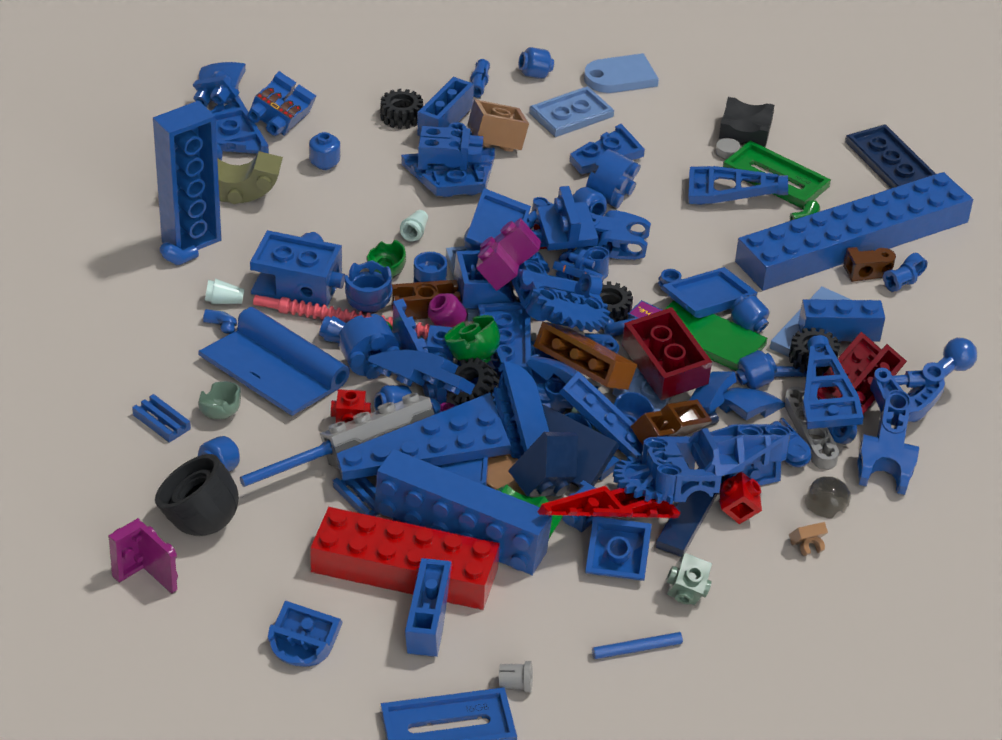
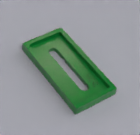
M749 141L723 162V167L763 172L751 166L757 165L765 170L769 169V172L778 174V176L788 175V181L798 186L802 185L803 189H798L788 184V195H778L775 193L773 195L801 209H804V204L807 201L815 200L826 191L831 183V179L753 141ZM746 181V182L751 183V184H753V185H755V186H756V185H761V183H758V182Z

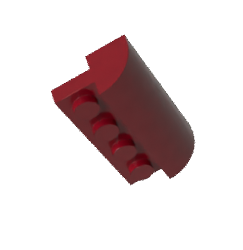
M862 332L838 357L841 366L859 396L863 414L875 400L870 390L875 371L878 368H886L894 376L907 362L888 344L881 349ZM830 367L823 376L834 375L832 368ZM836 386L818 388L817 398L818 400L842 398V394Z

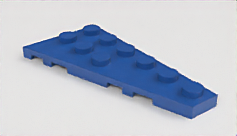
M488 393L337 453V464L342 480L377 475V470L393 449L437 466L511 454V444L491 393Z

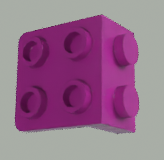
M137 518L108 535L112 577L119 583L144 568L171 594L177 591L176 551L171 544L161 540L151 526H146Z

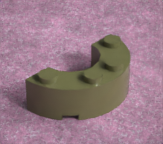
M258 151L255 159L243 165H231L217 158L220 201L233 204L245 203L259 199L267 194L277 181L283 157Z

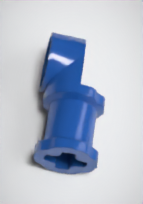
M915 252L909 255L898 269L884 272L883 281L886 288L894 292L900 290L906 284L916 283L918 276L927 268V260Z

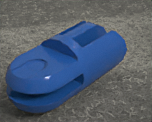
M784 418L772 422L771 424L783 425L791 431L788 454L785 461L792 467L797 468L807 465L811 459V449L806 441Z

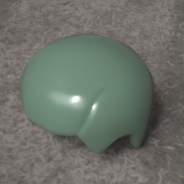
M228 381L213 383L209 393L205 394L204 391H201L198 401L199 410L211 419H226L233 416L241 404L240 387L236 383Z

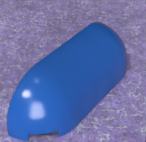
M503 361L498 368V371L502 373L499 379V387H494V396L500 419L511 444L510 455L513 458L519 459L543 432H549L538 388L532 376L521 366Z

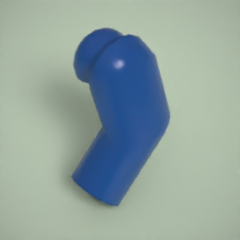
M610 318L602 329L604 334L611 335L612 337L622 335L624 323L638 318L614 322Z
M584 334L587 338L618 353L619 344L611 335Z

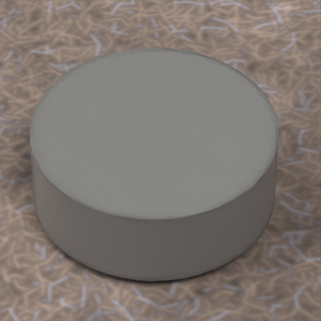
M731 138L720 139L716 144V154L723 159H728L740 149V143Z

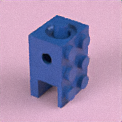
M267 230L250 261V270L260 272L251 289L252 295L276 299L287 297L292 302L296 299L298 303L303 300L305 304L311 302L313 306L318 303L320 307L324 304L328 307L336 289H342L345 283V274L342 273V245Z

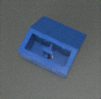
M480 250L456 251L454 279H457L461 303L465 308L476 309L477 305L514 302L509 282L496 291L476 268Z

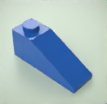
M421 558L405 629L407 654L438 657L445 620L452 566L451 561Z

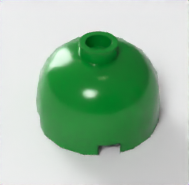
M491 315L472 318L474 323L465 326L463 321L445 334L446 345L454 358L459 362L463 359L468 362V359L473 357L475 360L477 357L488 363L500 344L499 328Z

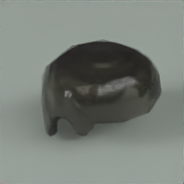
M823 476L814 480L809 486L804 502L808 509L816 515L833 518L837 512L841 511L844 513L850 504L851 492L848 486L840 479L833 476Z

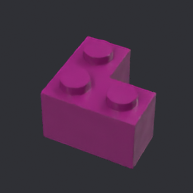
M521 218L515 223L513 221L508 222L500 230L501 233L498 236L487 238L480 246L481 249L478 254L479 258L476 268L496 291L515 278L519 265L540 249L541 240Z

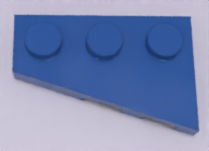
M620 123L615 126V131L611 133L605 132L600 136V140L595 143L588 142L570 153L569 162L582 175L596 171L599 166L595 163L608 149L630 160L644 157L645 149Z

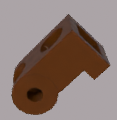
M857 247L847 248L843 267L851 282L883 278L884 272L893 270L896 254L888 248H878L875 251H858Z

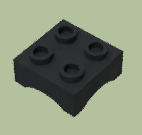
M728 97L720 125L719 139L731 138L746 144L749 141H753L766 147L775 105L768 103L750 105L739 101L737 98Z

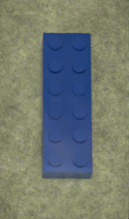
M198 100L153 117L162 243L170 242L182 250L192 245L197 250L222 241L215 115Z
M395 449L391 451L377 470L375 512L392 519L395 517L403 523L500 543L499 562L530 575L534 574L547 553L552 515H539L538 510L540 507Z

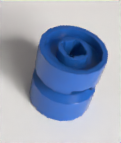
M430 251L417 255L414 259L413 283L446 280L447 259L445 256Z

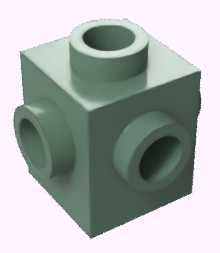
M684 553L676 565L672 566L666 578V582L670 584L667 595L674 597L682 604L695 605L701 597H706L710 590L712 581L708 580L712 563Z

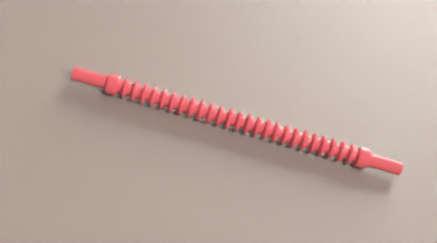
M255 295L253 299V305L278 309L283 314L291 312L292 315L298 313L300 317L303 314L307 318L312 315L313 319L320 317L322 321L326 316L331 318L335 316L345 323L360 315L364 318L372 317L370 313L363 315V312L360 311L359 314H356L355 310L349 312L347 308L341 311L340 307L335 310L333 306L327 308L325 304L320 307L318 303L313 306L311 302L305 304L303 300L298 303L294 299L292 302L287 297L276 299ZM389 317L388 319H385L387 322H389V323L391 324V326H392V328H393V319H392V317ZM421 322L416 325L417 338L423 336V339H427L429 333L428 323L425 326H422Z

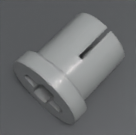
M525 661L524 664H500V688L524 689L525 692H532V661Z

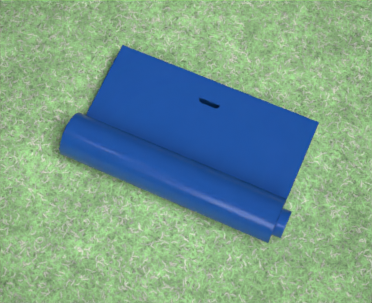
M249 307L239 314L237 331L198 352L199 356L291 416L340 389L346 383L350 374V368L255 307Z

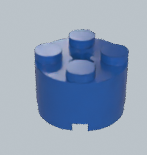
M608 149L595 163L599 167L595 173H590L586 187L602 193L606 198L607 204L617 209L622 204L624 195H631L636 187V182L633 180L638 174L641 165Z
M371 314L372 317L364 318L360 315L351 319L343 326L339 333L341 338L338 346L354 373L366 376L368 379H376L381 374L375 371L376 365L368 362L369 357L382 352L400 350V345L387 321L382 316Z

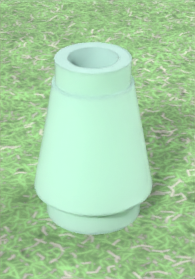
M417 210L404 219L400 224L402 237L407 241L421 239L428 221V214L423 210Z
M216 278L215 281L208 280L205 301H210L211 304H242L244 289Z

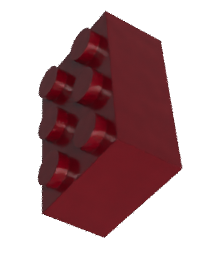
M672 307L624 323L622 346L632 361L637 364V368L660 400L709 384L712 361Z

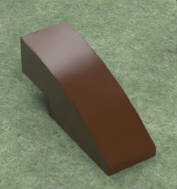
M698 399L670 403L660 411L644 413L630 427L643 445L644 440L650 437L686 436L709 425L712 420Z

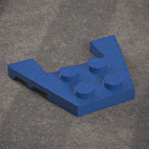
M483 148L481 164L468 163L467 170H460V166L450 168L445 164L428 165V170L418 169V153L401 155V164L436 196L452 197L453 195L461 194L472 196L482 193L483 188L487 189L495 160V148Z

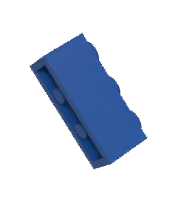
M452 77L418 111L417 136L421 135L422 126L448 127L451 123L459 122L472 109L474 84Z
M803 299L798 325L801 333L804 328H807L808 331L811 328H816L817 332L820 329H824V334L830 332L833 334L832 338L836 337L838 341H853L862 332L873 342H880L885 323V314L881 300Z

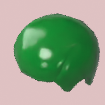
M393 240L391 244L380 241L375 248L369 251L366 261L373 260L383 267L389 266L391 278L402 272L406 264L405 246L398 240ZM374 270V272L382 274L379 270Z

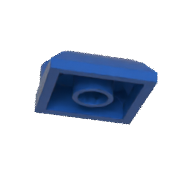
M593 516L585 573L645 581L652 524Z

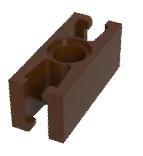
M457 279L392 284V310L393 301L403 299L407 305L405 309L406 317L412 316L414 320L430 319L427 311L430 301L436 295L453 294L461 302Z

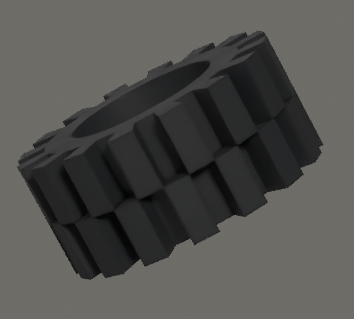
M397 89V92L390 90V94L384 93L380 101L381 120L386 125L390 124L392 128L398 126V129H402V126H405L406 129H409L410 125L413 127L417 126L418 111L423 107L421 95H417L415 91L410 93L409 89H405V91Z
M607 281V285H604L602 282L600 297L603 303L612 304L608 305L606 309L610 311L608 317L613 319L614 322L627 320L628 313L632 310L633 305L632 292L627 291L626 286L620 288V283L616 282L615 285H611V281Z
M804 328L802 333L797 331L795 336L793 335L789 361L793 363L795 369L800 367L799 372L804 374L805 370L807 371L809 361L807 342L810 338L818 335L828 338L829 345L838 359L840 343H837L838 339L836 337L832 338L833 334L830 332L824 334V329H820L819 332L816 331V328H811L810 331ZM831 366L816 367L817 376H822L823 371L826 372Z
M473 357L468 359V362L465 359L461 360V366L457 367L455 375L469 382L479 377L478 382L471 395L460 391L459 395L447 391L449 397L458 405L491 393L494 399L495 397L492 393L494 392V387H496L495 385L499 384V379L496 378L498 374L494 369L477 357L475 360Z

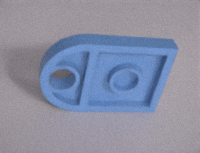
M644 53L594 60L585 67L584 81L587 86L604 93L658 87L659 78Z

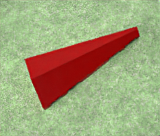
M607 486L543 503L538 510L539 515L678 518L681 513L673 504H669L667 501L662 500L658 504L655 499H651L647 502L644 496L634 498V493H624L625 488L610 491Z

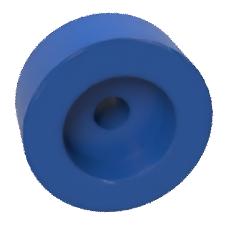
M857 425L828 427L836 443L849 444L857 435Z

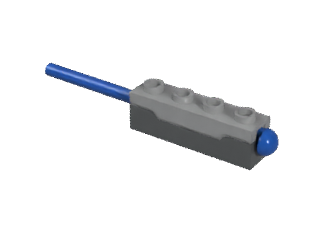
M411 393L403 396V401L398 403L389 402L378 406V410L375 412L359 413L350 422L334 423L328 427L329 430L320 433L323 442L320 446L240 476L241 485L246 487L325 455L329 465L339 468L337 453L440 413V404L434 398Z

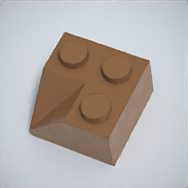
M474 99L467 127L471 128L472 135L483 136L484 147L496 145L505 151L512 152L514 149L522 151L529 122L520 108Z

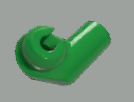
M815 200L807 201L802 212L790 213V221L820 212L819 203Z

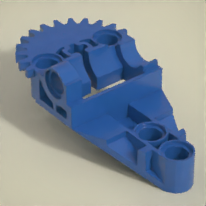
M537 253L519 265L517 276L511 282L523 308L526 309V312L532 318L538 321L547 320L553 324L568 326L572 329L577 326L580 331L588 330L589 332H592L594 329L599 331L606 326L610 319L608 317L610 311L606 310L608 305L603 303L600 297L602 279L599 276L583 273L579 281L547 275L545 269L548 263L540 260Z
M734 424L711 432L708 428H703L692 436L650 437L644 440L642 455L638 454L637 459L629 456L627 461L620 460V464L615 465L613 481L618 483V488H625L624 493H634V498L644 496L647 502L655 499L658 504L662 500L667 501L669 504H673V502H686L687 497L691 493L699 490L705 491L710 497H713L714 493H719L722 476L744 471V467L751 462H762L764 466L768 465L769 462L786 460L791 431L789 428L778 424ZM695 461L699 469H695Z

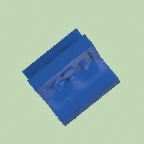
M569 186L559 187L558 197L554 199V205L537 207L536 215L548 251L598 245L599 238L587 202L575 203Z

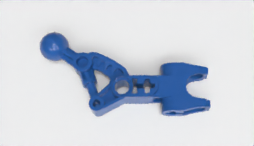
M536 197L533 199L532 210L526 221L530 229L534 227V223L539 225L536 215L537 207L554 205L546 198ZM617 210L608 211L604 216L590 213L599 238L598 245L596 246L606 248L609 251V258L637 260L645 257L648 243L644 239L649 237L651 223L648 220ZM635 224H640L645 230L643 232L632 231L631 227ZM468 228L463 238L466 249L468 251L480 250V247L465 241ZM541 229L532 230L541 240L540 247H546ZM628 244L639 245L642 250L633 252L629 250Z
M958 337L950 340L943 349V358L938 363H927L923 370L906 371L905 375L894 376L886 368H878L875 371L870 390L875 397L881 415L877 437L865 434L862 436L857 459L859 485L867 486L872 473L885 471L895 478L897 493L905 495L919 454V446L904 443L907 424L909 421H916L936 404L942 395L945 386L944 378L954 370L966 371L972 368L977 361V347L971 340ZM899 385H906L907 388L920 387L922 391L913 397H909Z

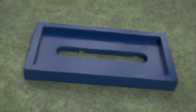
M505 687L381 703V716L386 740H517V733ZM480 716L490 721L487 724L420 733L408 731L412 727L426 726L427 723L434 725L477 719Z

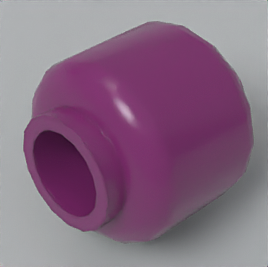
M449 293L436 295L430 301L427 311L428 317L436 326L455 327L459 323L465 322L467 316L466 309L455 295Z

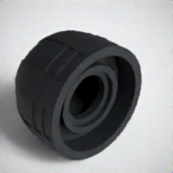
M214 454L197 456L179 466L163 481L155 495V504L166 518L180 531L193 536H206L223 529L234 517L239 501L238 489L232 476Z

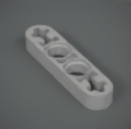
M802 387L789 388L785 394V408L798 434L809 445L812 462L821 469L834 468L838 461L839 449L828 428L807 429L806 421L800 418V416H804L803 400L805 389ZM809 435H820L822 439H813Z

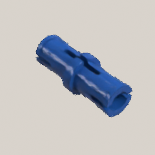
M479 59L476 62L475 70L470 76V81L474 84L473 97L479 98L484 94V88L489 81L488 71L490 63L485 59Z

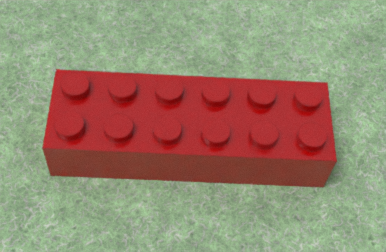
M328 506L310 548L311 572L413 595L421 558L451 561L447 602L484 610L499 566L500 543Z

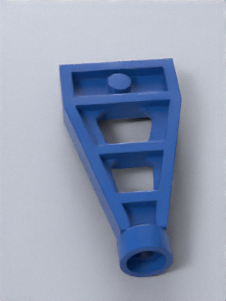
M718 166L690 167L689 204H714L773 193L788 195V175L778 176V174ZM717 179L733 180L736 186L732 189L716 190L714 189V181ZM741 182H758L761 185L742 188Z
M822 335L810 338L807 342L809 361L803 400V411L807 429L863 425L864 417L859 396L829 345L828 338ZM831 366L834 375L816 377V367ZM836 386L842 394V398L820 400L817 398L818 388Z

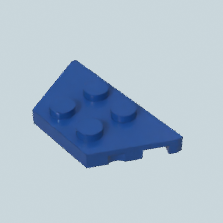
M239 95L236 98H231L232 102L227 105L220 104L211 110L216 120V139L222 151L256 154L260 151L269 153V145L257 125L248 119L249 112Z

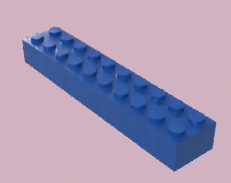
M941 172L739 237L735 262L764 291L844 264L847 248L857 247L858 251H875L878 248L890 249L968 223L974 199L945 172Z

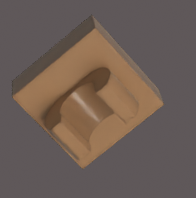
M825 522L799 527L791 532L789 537L792 545L801 544V554L807 556L811 553L809 543L815 545L817 553L825 550V543L821 537L826 535L828 531Z

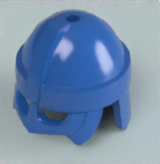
M373 260L362 264L353 263L351 265L349 278L348 275H345V294L348 303L353 308L363 313L371 314L378 312L389 303L392 296V280L389 266L383 267ZM362 269H369V271L360 272ZM377 269V270H379L382 274H380V273H378V272H374V270Z

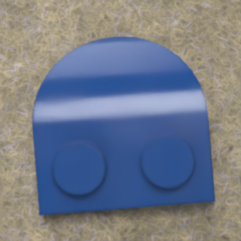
M285 600L275 625L270 624L268 640L279 660L294 666H313L321 663L329 656L343 622L340 618Z

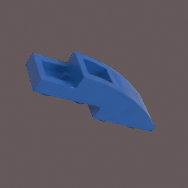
M393 350L372 355L368 359V362L377 366L376 372L389 378L393 373L397 375V381L410 387L413 382L420 386H424L425 381L437 386L438 382L445 384L443 388L449 392L459 395L460 391L471 395L475 384L455 375L458 365L432 353L415 350Z

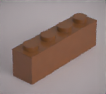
M542 321L534 343L535 348L609 388L628 390L637 364L563 325Z

